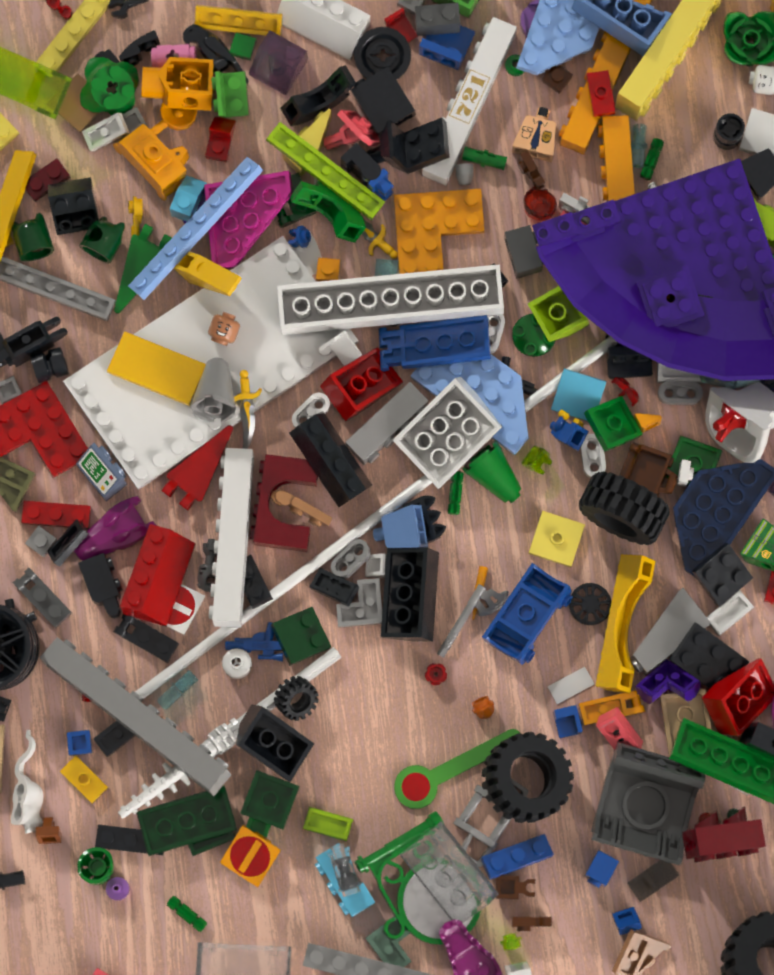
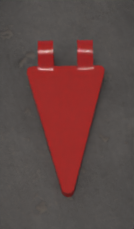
M231 425L225 427L167 474V478L170 481L161 491L171 498L179 486L188 493L179 503L187 511L192 507L195 500L202 502L233 432V427Z

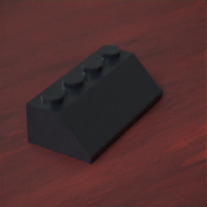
M323 411L312 416L289 432L338 507H341L372 486Z
M387 548L381 638L433 642L439 552L430 548Z

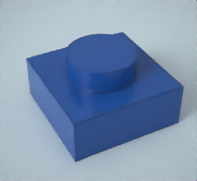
M90 730L67 732L69 756L92 753Z
M634 907L612 913L619 935L629 933L631 929H642Z

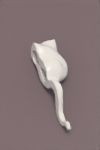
M26 730L29 746L15 765V775L18 783L13 793L11 824L23 825L25 833H32L36 831V827H42L43 825L40 817V809L43 804V790L23 773L24 765L31 758L36 747L35 740L31 736V730Z

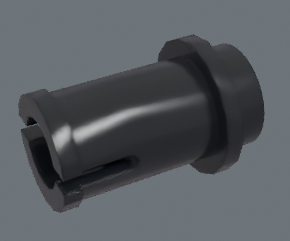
M23 870L6 874L0 872V889L5 890L6 887L25 885Z

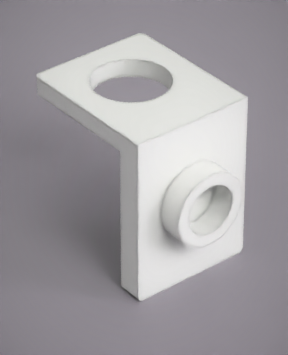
M346 331L338 334L319 348L322 351L330 345L344 366L362 355Z

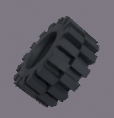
M292 676L290 677L291 681L285 679V685L280 684L278 686L281 690H276L275 695L277 697H274V701L278 710L290 720L299 721V717L302 720L306 718V713L309 716L312 714L311 708L316 709L317 706L314 703H318L319 699L317 696L319 695L316 688L305 678L297 676L296 679ZM302 692L300 700L290 705L292 698Z

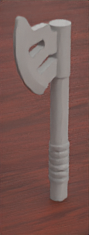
M478 584L437 654L443 658L445 657L475 607L478 610L479 616L490 615L505 603L509 591L506 590L501 593H497L492 589L486 591L485 587ZM491 596L497 599L496 603L490 599ZM480 599L485 600L488 605L487 608L480 602Z

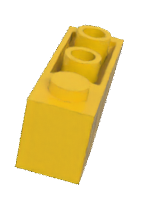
M190 251L174 267L188 283L227 296L232 294L242 279L239 275Z

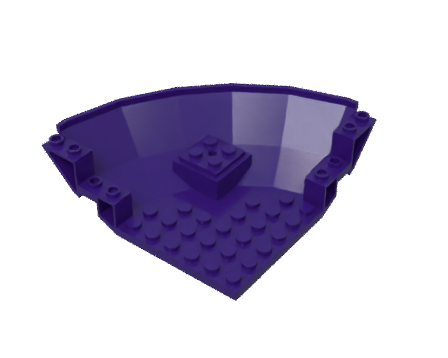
M740 158L616 201L613 199L575 213L569 212L532 225L539 245L536 247L539 258L571 304L616 342L668 368L722 381L774 379V258ZM583 217L590 219L588 225L582 224L581 219ZM669 294L675 296V301L672 303L666 300ZM698 294H699V295H704V296H710V297H713V298L698 296Z

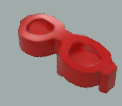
M45 0L47 5L51 9L59 11L65 20L71 18L72 10L69 6L64 5L61 7L60 0Z
M615 377L611 381V383H615L623 390L618 396L623 397L626 394L632 402V407L639 401L637 391L629 386L630 384L626 379Z

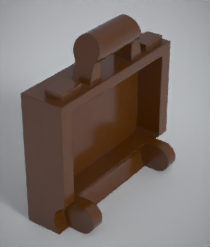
M633 442L630 445V450L620 476L633 480L641 486L643 485L649 491L657 494L658 497L660 493L672 494L678 480V476L669 470L674 462L673 456ZM668 475V481L666 483L665 488H663L662 486L664 484L666 476Z

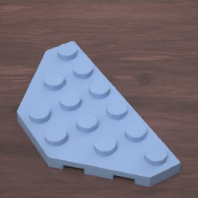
M540 0L516 69L537 76L551 67H557L572 60L575 56L591 51L599 27L571 9L574 0Z
M492 354L491 359L419 367L411 374L412 380L435 397L455 378L462 377L478 394L502 426L492 437L493 440H496L501 446L516 455L529 439L522 378Z

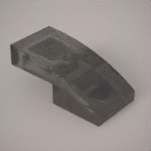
M660 860L629 881L628 885L641 902L680 874L672 863Z

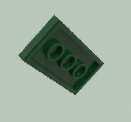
M225 785L220 788L215 796L204 791L137 812L148 856L237 830Z

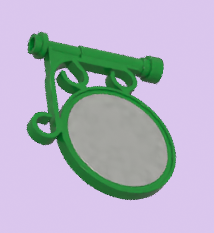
M434 811L427 815L428 818L421 824L388 842L384 847L364 859L360 855L354 861L360 873H367L370 869L382 896L400 925V932L397 935H392L388 931V926L391 922L395 921V918L388 919L385 922L383 931L390 939L400 938L406 928L415 938L425 943L443 945L439 936V930L446 922L458 919L470 932L480 916L482 907L481 891L472 873L463 865L453 860L443 858L431 859L433 846L430 841L422 839L430 831H438L445 827L440 815ZM419 843L426 844L428 846V853L425 856L419 855L416 849H412L413 856L424 861L410 869L405 876L403 868L399 864L390 861ZM386 864L397 868L399 871V876L396 880H391L387 876L383 877L389 884L400 883L397 892V911L381 882V873Z

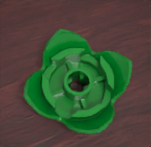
M762 11L757 12L752 17H748L742 12L728 13L723 26L726 39L724 51L727 58L736 64L747 66L754 64L765 65L773 62L774 13ZM747 39H754L753 44H749L746 41Z
M104 57L89 59L84 73L86 84L80 92L81 106L95 113L108 112L111 116L116 113L124 114L133 109L135 90L139 84L137 69L128 62L115 63ZM109 81L116 85L113 93L112 91H106Z

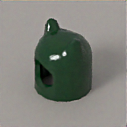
M37 213L35 219L27 220L20 224L16 221L13 223L12 232L21 261L39 260L54 252L51 237L44 216L41 213ZM37 249H42L40 252H32Z
M101 217L89 227L79 245L80 248L102 262L111 263L121 246L125 224L120 222L115 225L108 222L107 217Z

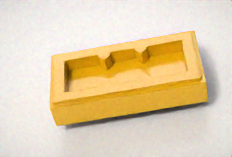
M76 755L60 771L92 804L109 788Z

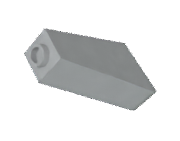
M684 588L678 591L631 658L634 661L631 663L639 673L643 672L646 675L671 656L694 623H698L705 629L711 624Z

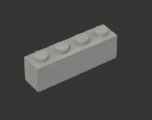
M409 382L345 442V445L363 465L367 462L371 464L379 457L380 454L378 452L384 446L388 448L394 443V437L428 405L429 400Z

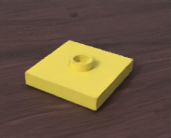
M542 511L528 554L572 567L585 524Z

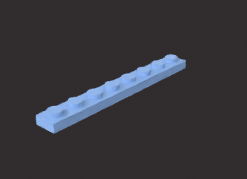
M246 157L139 275L135 277L128 287L145 300L261 174L263 169Z

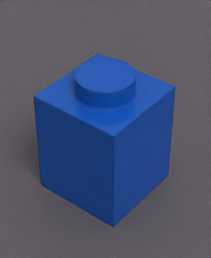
M598 850L584 875L589 878L587 882L597 888H600L601 885L605 887L619 861Z

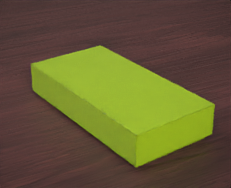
M309 807L303 829L347 842L353 819Z

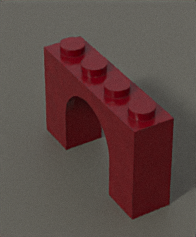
M265 454V460L260 461L259 473L263 474L262 482L257 483L256 495H260L259 504H254L253 517L257 518L256 525L251 526L250 539H253L254 546L308 552L310 527L278 521L269 510L271 493L283 485L298 484L317 487L318 476L307 459Z

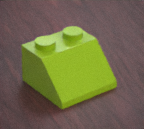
M559 286L528 303L549 342L571 336L590 325L587 317L571 304Z

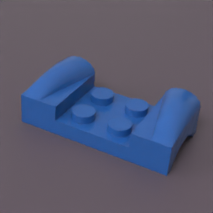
M532 563L483 634V640L519 664L529 663L535 655L533 643L556 609H561L563 606L567 607L573 598L570 586L553 578Z

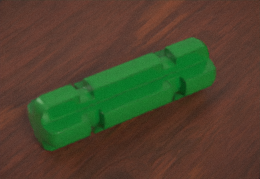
M658 138L652 140L640 174L642 179L651 180L653 170H655L664 144L663 140Z
M457 471L451 477L450 504H448V514L459 515L460 513L459 503H461L463 485L461 483L464 476L463 472Z
M172 896L168 900L167 906L173 911L175 910L176 914L187 923L193 924V928L201 932L206 927L207 922L203 918L197 917L198 914L187 905L180 903L181 900L176 896Z

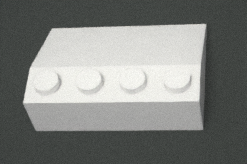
M458 377L440 392L393 441L426 477L440 489L502 426L478 394L462 377Z

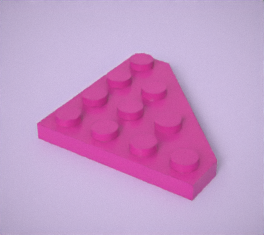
M290 171L259 175L208 230L212 262L225 269H232L238 266L290 199L293 193ZM223 182L204 185L206 201Z

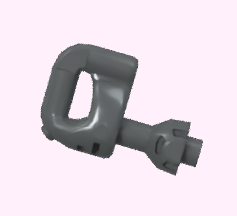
M208 539L207 543H203V552L206 555L205 564H201L198 569V588L206 592H211V584H213L207 583V579L216 578V576L212 575V566L217 555L214 554L215 539Z

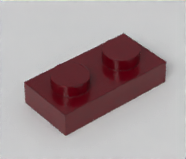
M56 158L30 176L25 189L34 202H36L48 193L49 184L65 182L71 177L58 158Z

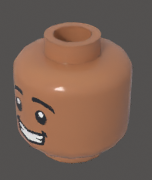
M223 312L222 316L214 315L208 329L211 340L225 346L228 343H234L240 329L239 322L235 321L236 316Z

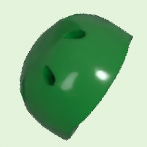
M100 847L90 848L79 857L78 874L87 883L99 885L111 877L114 870V862L110 852Z

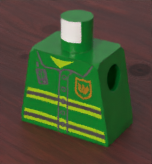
M765 519L761 520L740 552L746 563L774 571V526Z

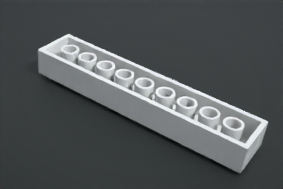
M500 264L277 286L282 335L504 314Z

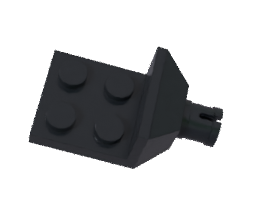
M441 117L403 132L394 122L389 120L380 136V146L367 150V154L377 164L388 162L392 167L407 174L450 158L446 121Z

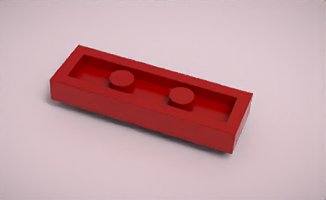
M24 501L21 523L69 528L77 519L83 523L86 529H89L91 506Z

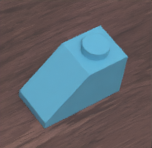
M186 175L178 187L170 206L171 216L187 222L197 211L205 191L204 185L207 183Z

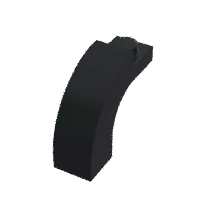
M346 65L340 66L320 86L304 94L292 96L280 109L290 126L306 123L313 120L321 111L325 112L327 109H333L350 95L348 91L356 82Z

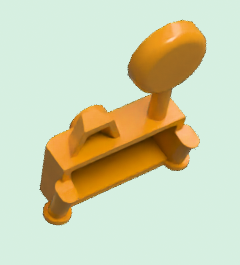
M162 102L160 108L161 121L151 129L142 124L121 141L114 143L113 147L157 191L158 196L163 201H166L167 196L175 192L181 184L180 181L186 177L187 170L184 165L189 159V154L184 146L168 149L156 135L167 127L173 130H185L191 127L196 120L197 110L167 108L164 102Z

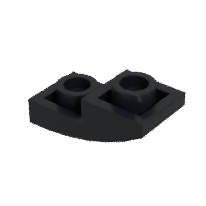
M151 31L132 42L120 54V62H128L136 66L139 61H142L141 52H150L152 47L160 45L156 31Z

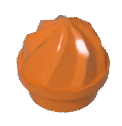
M483 696L472 702V711L480 719H488L494 713V702L488 696Z

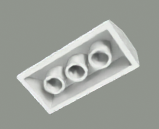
M281 0L277 14H283L282 26L348 60H351L359 39L367 32L371 25L369 14L342 0Z

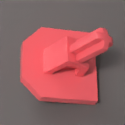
M351 110L339 111L337 115L345 124L339 129L340 132L323 139L327 150L343 144L350 145L361 140L368 146L377 147L380 143L377 133L371 128L372 124L365 117H361L356 111Z

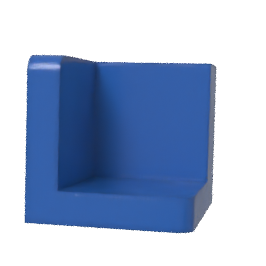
M577 705L553 711L559 738L574 736L583 732Z

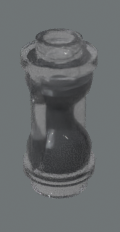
M343 844L330 847L331 852L327 853V856L330 857L340 888L338 889L339 893L342 892L344 898L361 892L359 887L361 883L358 882L350 858L349 846L344 847Z

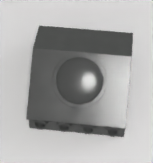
M618 742L608 766L592 825V840L663 860L667 863L681 865L684 852L682 832L687 831L699 788L702 789L705 783V774L675 762L667 756Z

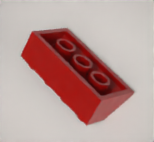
M153 524L149 525L120 604L124 615L167 627L196 546L194 542L171 529Z

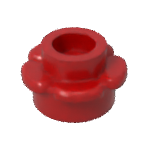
M430 664L425 672L426 680L430 681L432 685H440L441 682L447 679L446 668L442 664Z

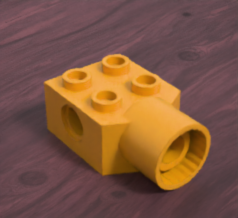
M169 57L162 68L143 67L141 98L162 99L167 108L211 111L213 60Z

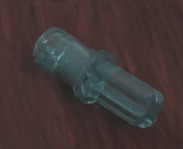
M638 124L633 125V142L631 143L632 166L636 168L644 166L645 149L648 146L646 143L647 126L644 124H640V129Z
M188 670L176 683H171L172 686L158 698L157 702L163 709H168L180 696L184 697V693L198 679Z

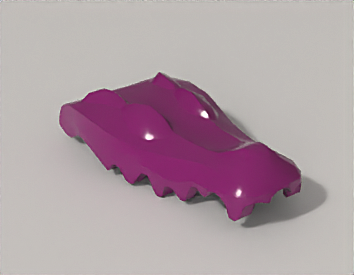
M135 496L123 500L110 508L88 530L89 535L74 550L77 557L84 561L102 553L106 555L116 550H124L141 541L146 536L149 525L156 524L154 521L145 524L134 506L141 502L140 498Z
M453 919L446 922L440 928L439 936L446 948L453 975H502L500 966L494 956L468 932L460 920Z

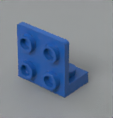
M460 25V33L427 35L420 42L419 55L459 71L474 38L475 31Z

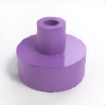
M114 877L108 881L106 893L111 899L123 900L129 894L130 887L125 879Z

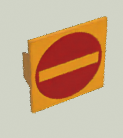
M242 825L220 863L258 888L281 849L273 845L269 839L258 832H253Z

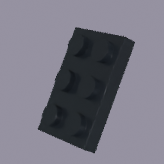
M698 623L692 625L669 658L670 661L700 680L709 689L750 662Z

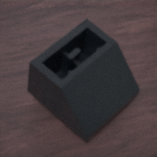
M91 177L48 185V198L57 235L88 230L95 221L99 220Z

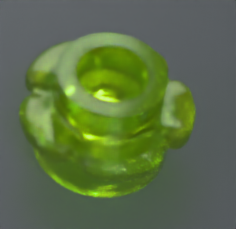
M516 933L505 935L500 945L503 946L504 951L522 947L520 942L522 937H517Z

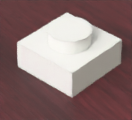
M682 459L677 486L686 487L688 481H692L694 468L690 467L691 461Z

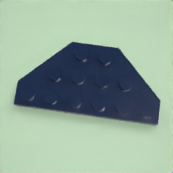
M759 459L754 463H737L699 470L673 507L684 571L695 577L692 571L724 543L729 545L732 543L773 483L774 468Z

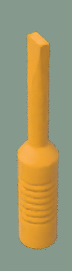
M479 566L475 589L478 584L483 587L485 586L488 567ZM476 607L473 609L472 620L475 619V615L477 612Z

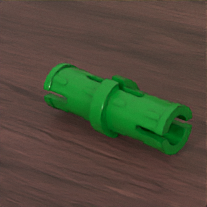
M465 146L462 160L481 164V167L489 166L504 171L507 157L489 153V150L481 151Z

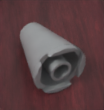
M218 357L207 361L191 402L194 416L209 422H214V418H221V422L227 421L235 415L236 410L229 365L222 358Z

